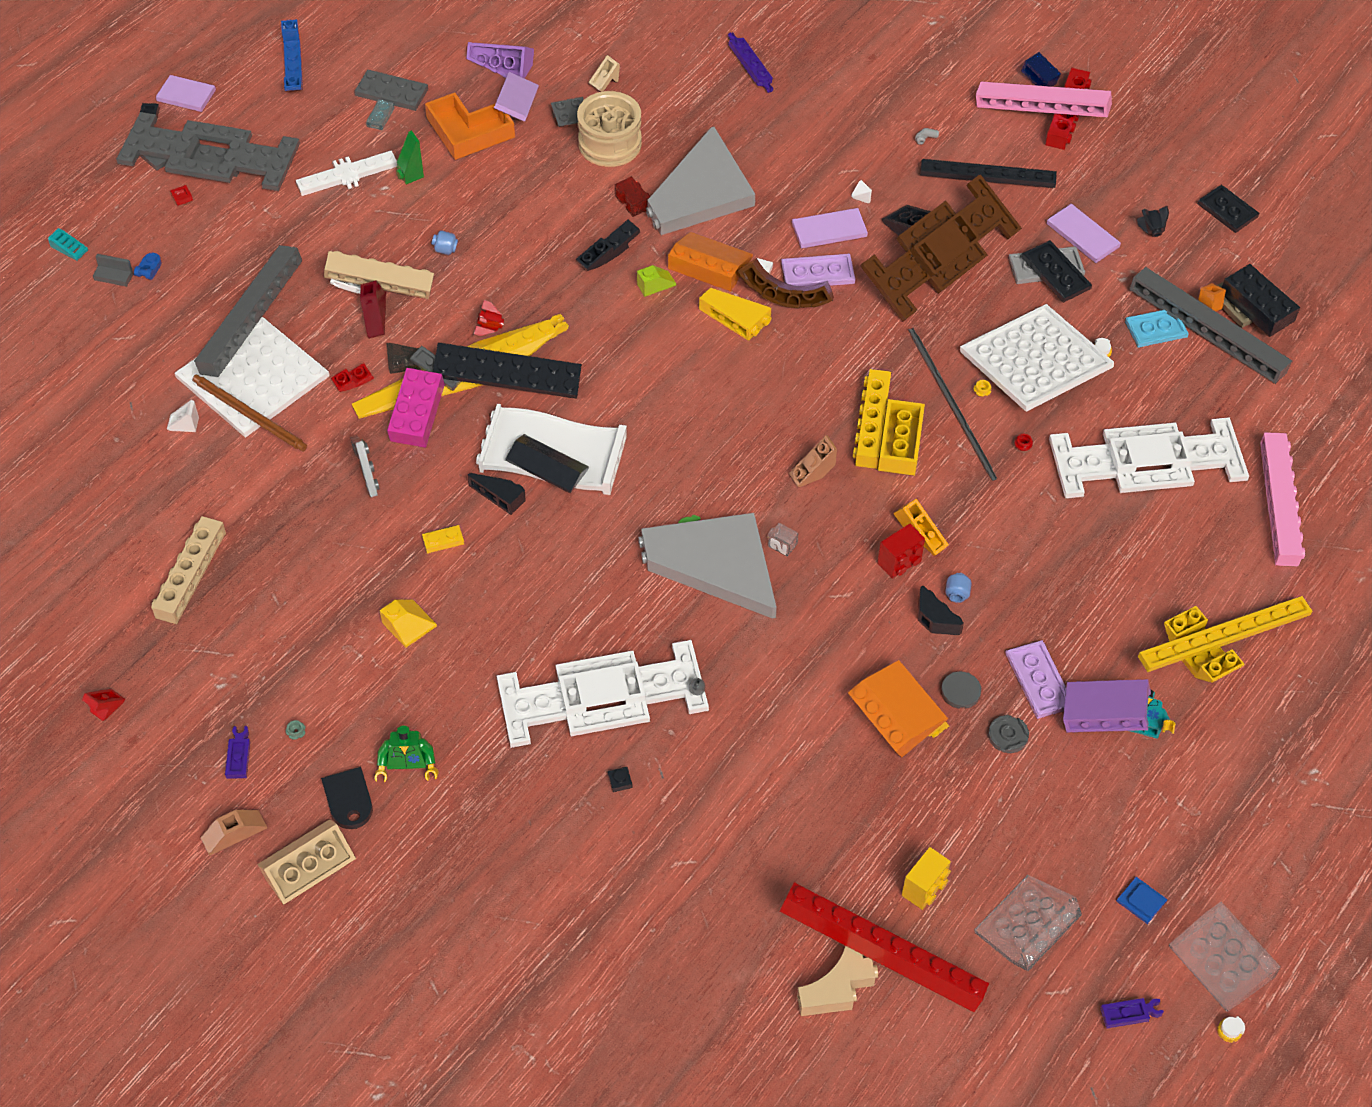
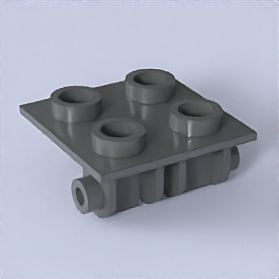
M583 97L551 103L553 118H556L559 127L578 123L577 111L584 100Z

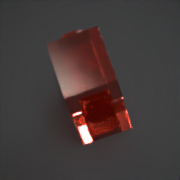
M631 176L614 184L615 197L621 204L625 203L627 205L625 206L626 210L632 217L646 211L650 195L642 189L638 181L636 182Z

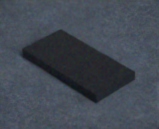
M1051 240L1022 253V259L1063 303L1092 289V284Z

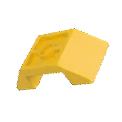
M1194 606L1165 621L1164 626L1169 641L1171 642L1205 630L1208 619L1197 606ZM1221 647L1182 660L1195 678L1211 683L1244 666V662L1233 649L1225 653Z

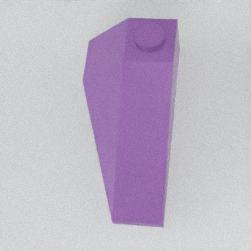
M468 42V60L484 66L505 78L511 72L525 79L533 66V48Z

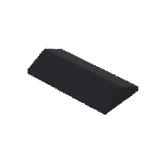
M523 434L514 442L505 460L570 494L589 469V466L526 434Z

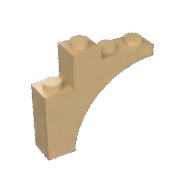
M845 946L840 960L827 975L812 984L798 987L797 998L800 1015L807 1016L852 1010L854 1001H857L855 988L874 986L875 978H878L877 965H873L872 959L866 958V956Z

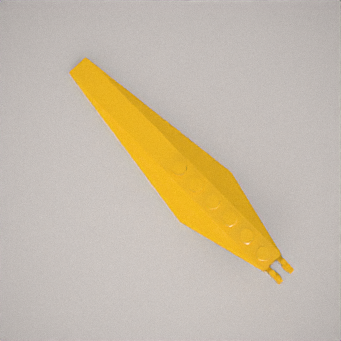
M557 314L550 320L548 319L483 339L467 347L531 356L547 341L567 331L569 325L563 322L564 317L561 314ZM403 379L352 403L358 418L393 410ZM461 382L454 391L444 386L442 396L482 385Z

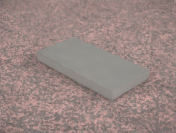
M1077 247L1058 248L1085 275ZM1022 253L1009 254L1008 259L1016 284L1043 281L1022 259Z

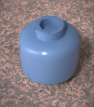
M441 230L438 232V235L434 234L432 245H435V252L451 255L452 252L455 253L458 239H456L455 234Z
M963 573L949 576L945 588L947 597L956 603L968 599L971 593V580Z

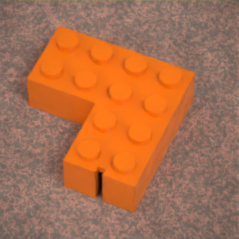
M455 92L425 103L428 121L454 160L515 138L514 122L508 114L495 109V104L469 113Z

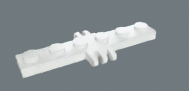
M392 151L353 163L348 156L345 157V163L342 158L339 159L340 164H337L336 160L332 161L333 169L297 179L296 185L302 196L343 184V186L347 185L348 189H351V183L355 187L359 186L357 182L359 178L397 167V160Z

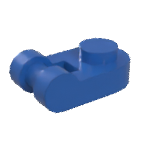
M157 253L146 254L140 264L135 267L134 275L138 277L145 276L146 279L152 280L162 264L160 256Z

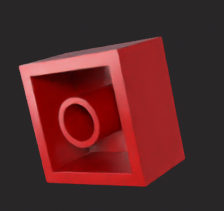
M911 523L880 542L877 564L892 579L898 575H903L907 569L917 566L921 562L925 538Z

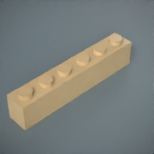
M339 251L328 252L324 270V278L358 285L377 280L384 290L425 299L430 297L434 273L425 269L417 270L410 266H398L392 262H379L373 258L365 259L358 255H346Z

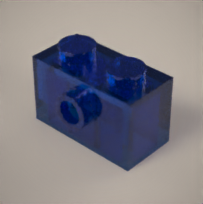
M1040 52L1025 60L1021 69L1036 86L1052 87L1057 84L1061 75L1058 69Z

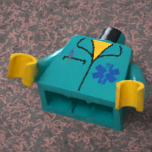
M1153 690L1148 695V730L1130 732L1158 739L1161 729L1163 733L1171 731L1174 734L1176 723L1170 720L1167 711L1162 708V701L1154 699L1155 692Z

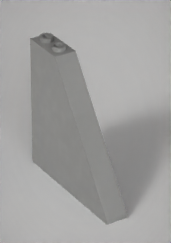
M711 127L648 199L646 213L652 219L655 230L658 229L660 235H664L755 206V193L715 127Z
M754 513L641 529V536L638 537L640 548L644 549V552H641L643 564H647L648 571L764 616L776 618L777 607Z

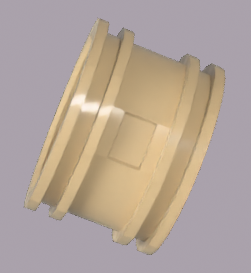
M615 91L595 93L583 100L578 108L577 118L579 149L584 158L593 164L605 167L624 165L636 158L642 147L640 130L641 109L639 104L629 95Z

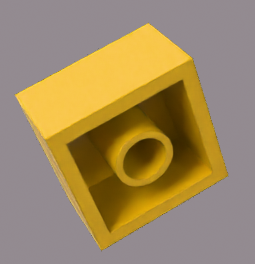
M929 847L905 877L902 896L921 910L927 904L930 906L937 896L936 892L939 889L942 891L949 881L947 877L951 872L949 870L951 861Z

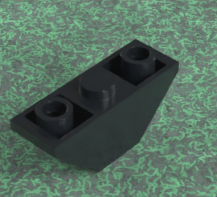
M924 585L920 587L918 621L933 634H962L964 622L961 617L955 615L947 604L941 602L931 590H928Z

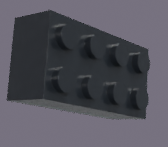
M1251 264L1246 265L1224 279L1222 288L1226 290L1225 298L1269 337L1295 322L1300 306Z

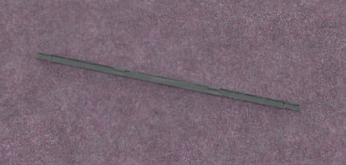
M914 328L909 329L908 331L984 469L992 481L996 480L997 477L992 470V466Z

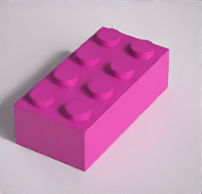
M406 368L387 430L391 442L426 448L445 386L442 374Z

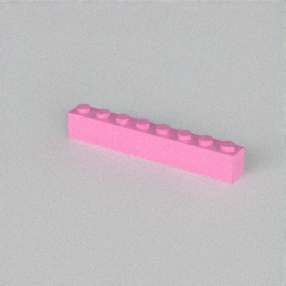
M980 82L976 93V101L979 108L1108 117L1112 105L1111 91Z
M1264 433L1260 447L1275 565L1299 566L1301 559L1305 557V548H1302L1303 533L1299 530L1301 518L1297 515L1299 503L1295 500L1297 488L1293 485L1295 473L1291 470L1293 462L1292 456L1289 455L1291 444L1287 440V433Z

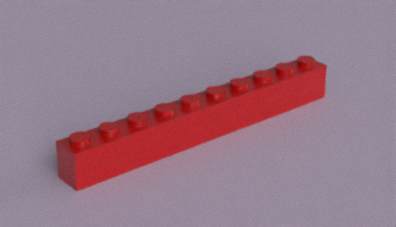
M795 882L779 911L972 1012H975L983 1001L989 986L988 982Z

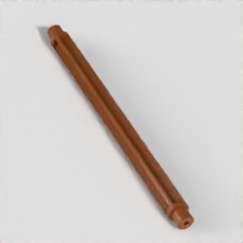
M197 374L193 376L192 381L197 386L214 395L295 449H299L302 452L307 449V444L302 439H299L231 394L217 387L205 377Z

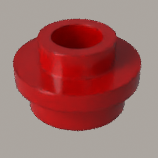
M1022 433L1015 438L1014 445L1018 450L1028 451L1033 446V440L1030 435Z

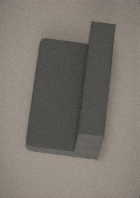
M97 254L98 267L93 274L94 280L127 287L133 276L130 261Z

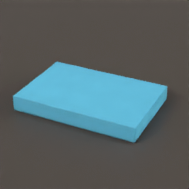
M1166 310L1127 317L1125 319V323L1138 348L1187 338L1189 335L1183 322L1178 318L1176 320L1168 315Z

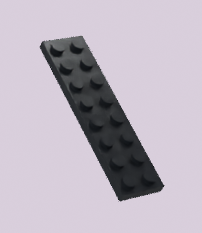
M438 342L433 372L442 374L443 379L577 399L582 364Z

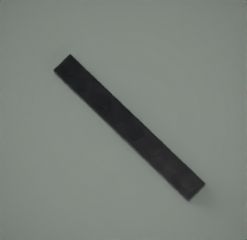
M922 159L920 176L973 180L981 174L986 182L1048 188L1056 187L1057 171Z

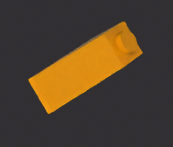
M917 499L908 502L893 513L902 527L911 523L925 538L924 548L933 556L949 545Z

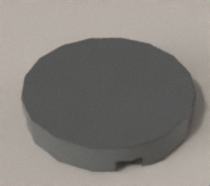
M959 671L946 676L942 683L941 691L942 697L947 704L954 708L960 709V707H965L966 709L971 708L979 701L982 688L975 676L968 672Z
M1004 715L993 720L989 727L988 737L995 749L1004 753H1016L1024 749L1028 743L1029 730L1023 720L1013 718L1011 715Z

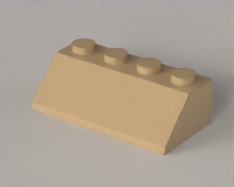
M329 819L257 865L270 887L284 905L356 858L338 825Z

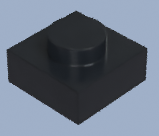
M142 103L140 112L155 114L158 118L160 107L156 103Z
M628 767L608 771L612 792L633 788Z

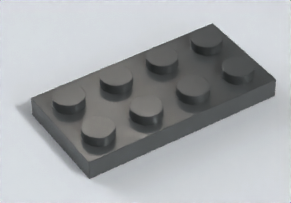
M367 69L355 89V96L416 111L428 91V84Z

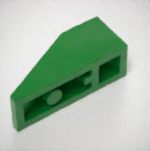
M412 130L408 132L397 160V176L406 185L424 178L420 142Z

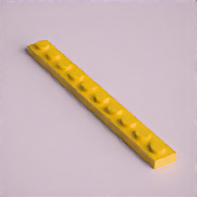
M1303 596L1147 649L1140 652L1138 658L1146 671L1150 672L1310 616L1313 611Z

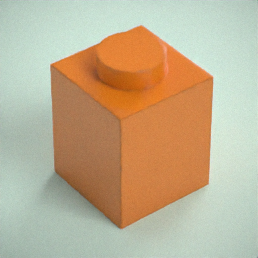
M1211 283L1200 289L1199 301L1214 311L1221 310L1226 290Z

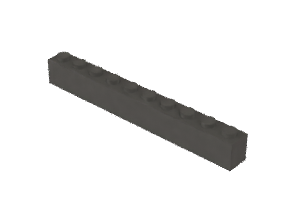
M278 246L194 360L200 375L220 376L301 264L302 258L297 247Z
M1145 267L1134 276L1130 286L1131 291L1157 308L1166 310L1167 314L1174 319H1180L1185 326L1276 384L1287 374L1292 360L1149 268Z

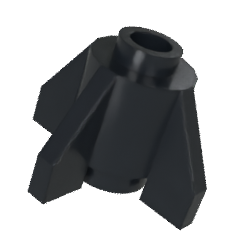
M1168 206L1152 211L1143 209V217L1137 219L1138 226L1148 235H1152V237L1161 236L1165 231L1169 216Z

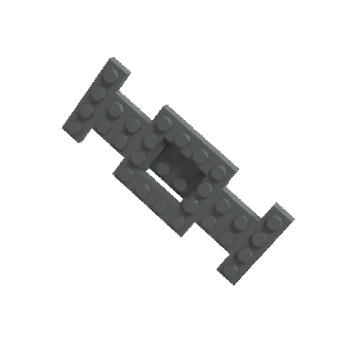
M140 112L116 160L118 164L134 167L139 155L168 159L165 165L166 172L227 183L231 182L233 176L237 177L239 172L263 175L265 177L262 182V188L279 191L298 150L300 140L283 136L278 148L249 143L252 137L250 130L187 120L182 132L154 127L157 121L155 114ZM199 139L229 144L230 147L227 149L200 144Z

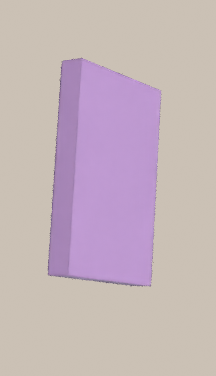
M170 75L158 92L156 100L202 112L216 89L214 85Z

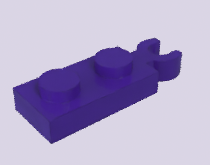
M234 726L232 732L235 739H229L226 779L247 778L251 744L250 739H247L249 730L247 726H244V731L238 733L237 727Z
M1144 998L1104 1004L1100 1008L1106 1029L1149 1022V1015L1158 1018L1164 1013L1163 1010H1155L1153 1007L1160 1004V999H1152L1150 1003L1146 1004Z

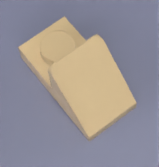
M607 55L589 83L603 92L612 79L618 82L620 64Z

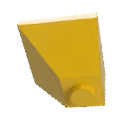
M394 600L380 610L382 623L405 648L437 627V624L414 600Z

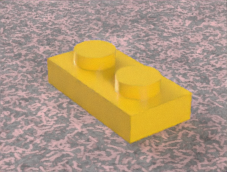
M459 525L422 534L427 553L464 544Z

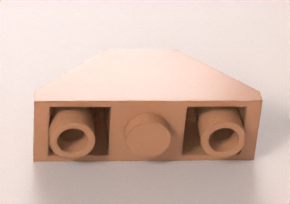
M826 435L789 473L796 485L802 487L823 478L836 465L837 448Z
M234 810L217 818L202 835L201 840L209 856L267 829V826L259 810Z

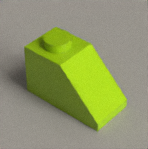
M652 265L637 271V285L644 297L676 286V282L669 271Z

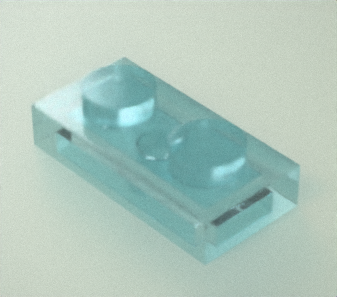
M378 100L366 121L367 127L383 130L395 108L394 103Z

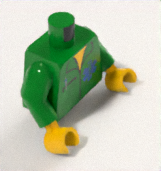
M404 725L398 727L396 732L390 733V739L385 740L378 749L377 766L379 768L375 772V781L377 782L378 774L384 775V782L387 780L385 766H387V769L426 768V765H428L425 773L426 780L429 781L430 779L429 772L435 774L436 780L439 771L434 767L435 756L433 746L425 738L421 737L419 731H410L409 727Z

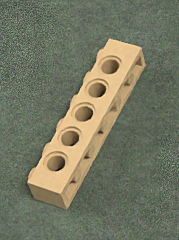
M202 516L199 522L195 524L193 533L186 540L185 548L182 553H179L174 568H171L167 581L162 584L157 599L155 598L152 602L151 608L156 619L174 624L178 623L226 534L223 522Z

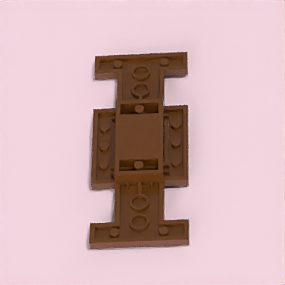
M981 174L966 185L976 199L957 214L945 200L900 234L896 239L906 253L885 268L875 254L860 265L902 321H905L917 311V308L907 296L928 280L939 294L988 256L978 241L998 226L1004 236L1009 239L1022 229Z

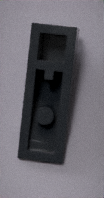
M474 473L468 474L469 487L510 515L526 501L525 490L520 484H515L507 479Z

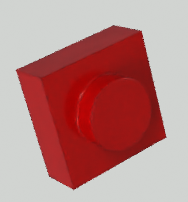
M187 185L170 190L177 206L193 201Z

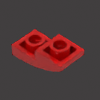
M362 363L349 372L347 369H344L331 377L339 392L359 387L371 381L374 377L365 363Z

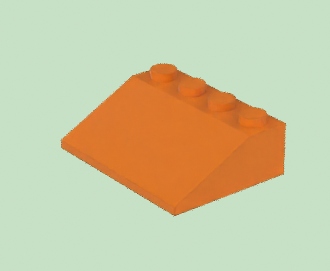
M690 232L676 242L668 254V269L731 292L741 277L738 270L751 261L753 254Z
M900 660L865 678L848 692L901 758L948 720L946 715Z

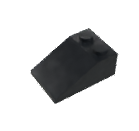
M905 205L882 218V222L899 236L931 211Z

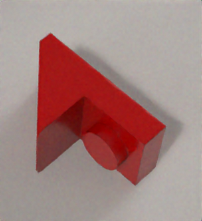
M113 689L84 693L82 701L88 704L92 714L104 721L124 703L125 698Z

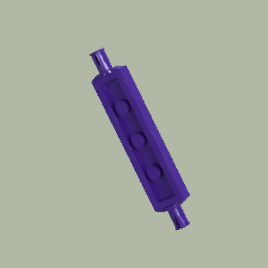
M730 32L728 34L730 39L729 47L757 86L765 87L768 93L769 91L772 92L773 87L770 84L773 77L744 38H737L733 32Z

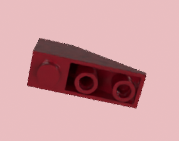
M377 280L361 284L360 301L367 337L370 339L385 335L386 291Z

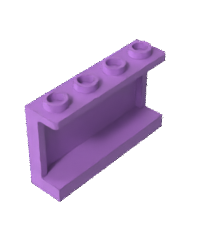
M1148 679L1067 682L1063 717L1066 732L1148 730V695L1151 694Z

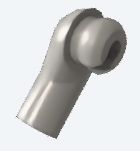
M924 128L916 134L915 140L920 145L924 144L927 137L938 138L939 131Z

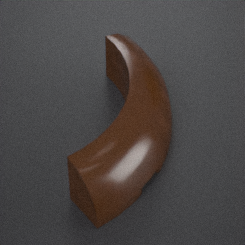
M757 258L738 270L749 287L761 294L763 298L781 306L790 308L817 307L833 301L834 298L828 281L812 286L787 284L769 274Z

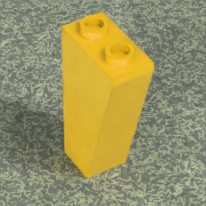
M713 288L708 289L699 298V310L748 341L753 336H757L760 330L767 326L772 319L770 307Z

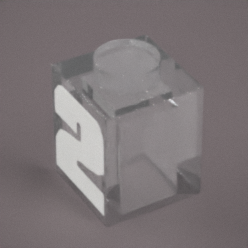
M781 523L772 528L767 536L769 538L768 547L787 557L798 544V532Z

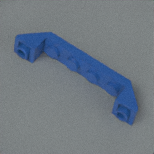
M297 19L281 21L285 61L284 88L285 91L303 90Z

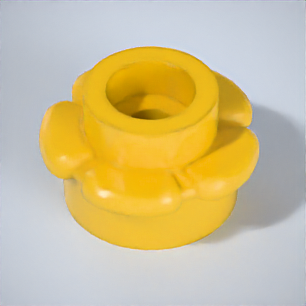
M979 380L974 386V392L981 397L988 396L991 393V385L986 380Z

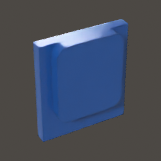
M1136 877L1116 902L1148 925L1168 899Z

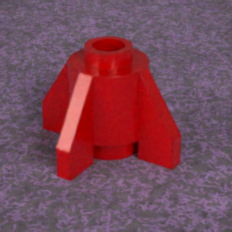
M484 300L481 309H485V311L480 310L477 324L481 326L476 325L474 334L479 336L497 332L498 329H502L504 323L499 310L490 301Z

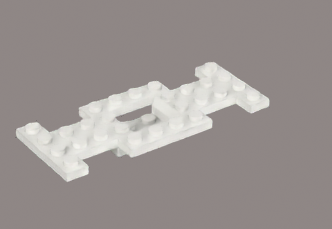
M1230 417L1212 419L1210 424L1213 434L1184 437L1183 432L1178 431L1176 423L1104 429L1103 436L1106 443L1104 445L1072 448L1068 433L1052 434L1049 437L1065 498L1084 497L1085 491L1082 481L1116 478L1120 493L1193 486L1195 482L1191 472L1193 470L1225 467L1229 482L1248 481L1249 474ZM1171 464L1170 469L1135 472L1137 467Z
M692 640L672 643L675 657L673 661L638 667L634 651L557 664L556 672L559 682L521 689L516 672L497 675L511 748L531 744L528 731L529 726L566 719L570 736L650 722L647 704L685 697L689 714L709 711L705 692L697 696L693 695L689 690V684L692 679H701ZM624 700L626 702L625 705L586 712L587 707Z

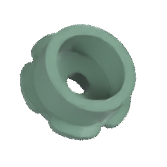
M298 720L291 721L287 725L286 735H289L290 739L297 740L305 735L306 727Z

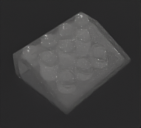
M1027 875L974 929V932L1012 964L1029 971L1078 920L1082 913L1075 896Z
M1222 902L1204 913L1169 944L1172 951L1226 1012L1274 979L1281 968Z

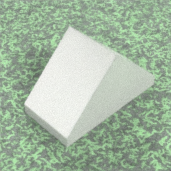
M190 400L170 415L167 427L169 431L196 432L199 416L193 400Z

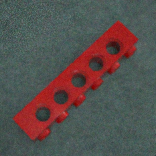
M1071 67L1064 88L1090 89L1092 79H1089L1090 72ZM1055 113L1045 145L1065 150L1066 145L1070 144L1072 134L1070 133H1074L1076 123L1074 122H1078L1080 115Z

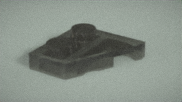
M386 343L390 374L405 372L406 368L421 369L410 361V358L419 348Z

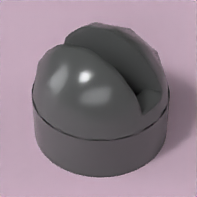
M700 678L692 679L689 684L690 692L693 695H702L705 692V682Z

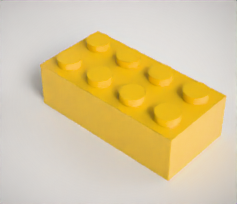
M888 399L878 471L915 476L925 404Z

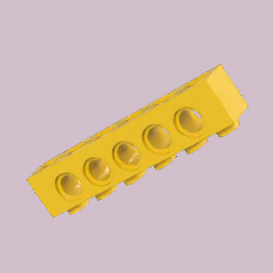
M870 369L869 376H865L864 387H867V390H863L861 400L865 401V403L861 404L859 415L863 416L862 419H858L857 429H860V433H856L855 444H858V448L854 447L853 458L856 459L855 466L878 469L891 372Z

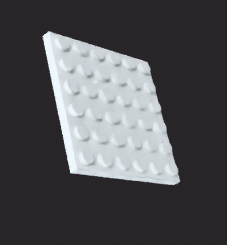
M1047 304L960 346V352L1026 412L1114 367L1113 360Z
M261 317L219 377L200 375L194 360L175 372V376L180 382L245 438L261 426L197 386L192 381L194 375L197 374L205 377L217 387L231 394L268 419H272L329 377V371L263 317Z

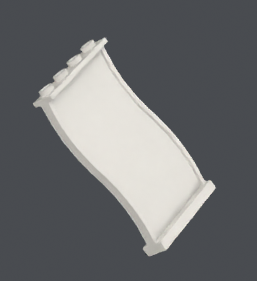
M497 404L495 411L493 410L491 413V424L487 425L486 428L487 437L482 440V452L477 455L476 464L479 465L480 473H483L484 470H500L541 479L505 461L514 442L523 434H526L589 466V469L575 487L576 489L603 491V494L606 495L611 494L627 438V426L619 425L618 428L590 426L538 411L503 408L501 404Z

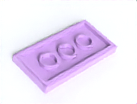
M509 72L494 108L525 121L539 85Z
M1070 204L1047 220V225L1072 245L1076 246L1077 249L1095 263L1120 247L1121 243L1073 204Z
M858 208L792 219V225L801 248L858 239L868 235Z
M850 254L781 259L784 282L787 284L812 286L828 281L830 286L855 284Z
M1043 640L1006 650V656L1036 718L1039 719L1063 712L1067 688Z

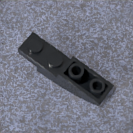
M628 219L607 238L603 239L601 237L576 258V261L587 271L598 268L629 248L628 243L641 233L640 229Z

